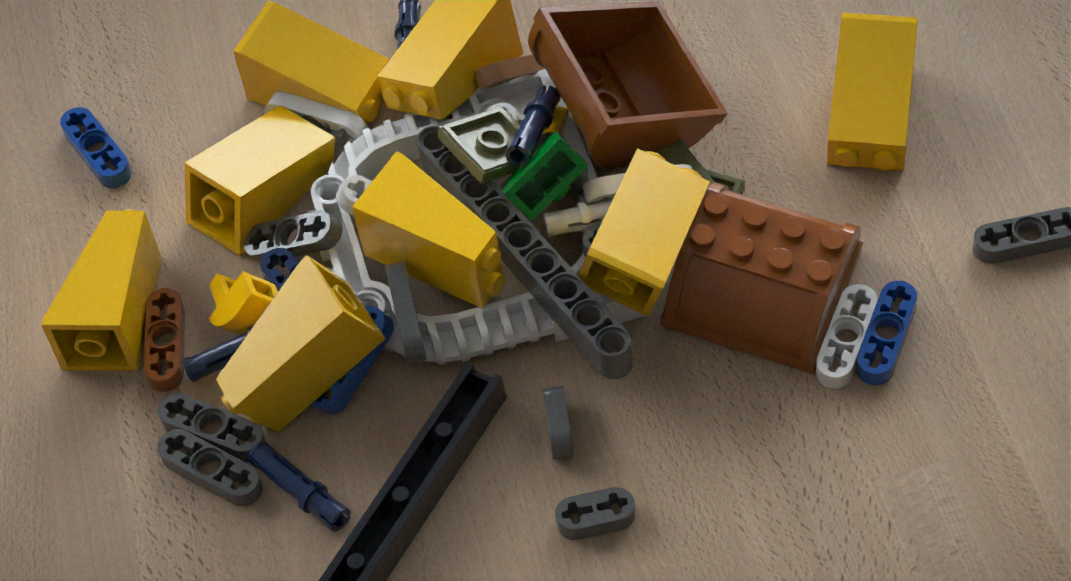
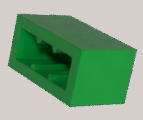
M555 131L531 155L529 163L524 167L520 166L500 186L504 195L530 221H533L552 201L556 203L567 194L571 188L569 184L588 165L573 147Z

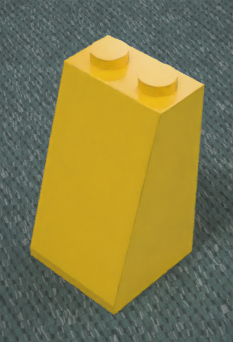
M270 0L267 1L233 50L246 98L256 103L267 105L275 92L284 91L353 112L368 125L369 122L375 120L379 106L384 100L378 75L389 62V58Z
M435 0L378 75L386 107L443 120L478 90L479 85L474 71L496 62L520 57L523 54V49L511 0Z
M842 12L828 135L827 165L904 171L918 17Z
M279 105L185 162V222L235 254L243 255L246 253L244 240L253 226L280 219L311 189L313 183L318 178L328 173L332 161L334 164L335 137Z
M637 148L588 250L578 276L591 291L649 317L664 288L710 181L702 178L693 169L680 168L666 162L665 158L658 153L652 151L644 152Z
M396 151L352 206L364 255L385 265L405 261L407 275L483 309L492 296L495 297L500 293L505 281L496 231L405 155Z
M126 209L123 211L105 212L45 313L41 326L62 370H139L145 341L146 301L149 295L155 291L162 259L145 211Z
M306 255L296 266L216 378L224 393L221 399L225 406L235 415L242 413L253 423H258L260 427L264 425L279 433L386 338L351 285Z

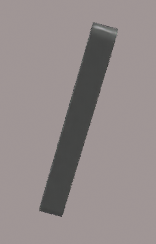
M429 126L420 131L417 136V146L424 172L496 231L498 247L501 252L500 259L602 376L609 379H620L630 373L633 367L631 336L624 326L524 214L504 195L499 186L493 180L481 184L437 138L440 126Z

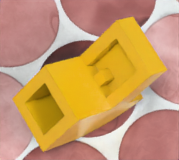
M244 271L241 272L236 280L217 273L209 284L215 305L217 306L209 317V321L213 325L237 335L248 332V327L256 324L278 293L275 284Z

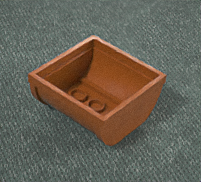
M659 1L540 7L533 18L535 22L531 27L528 38L529 49L536 62L545 68L587 141L586 146L589 155L599 168L616 169L629 165L637 148L644 152H656L682 140L689 149L706 136L716 124H721L727 116L726 109Z
M712 183L706 191L679 251L669 286L666 306L661 315L660 325L813 374L816 368L817 356L841 294L848 287L862 252L863 242L860 241L861 228L850 223H846L843 226L731 192L725 185Z

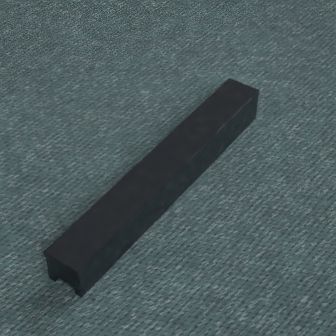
M466 362L318 581H386L506 400L507 394H505L502 376L494 374L493 377L476 371L474 364Z

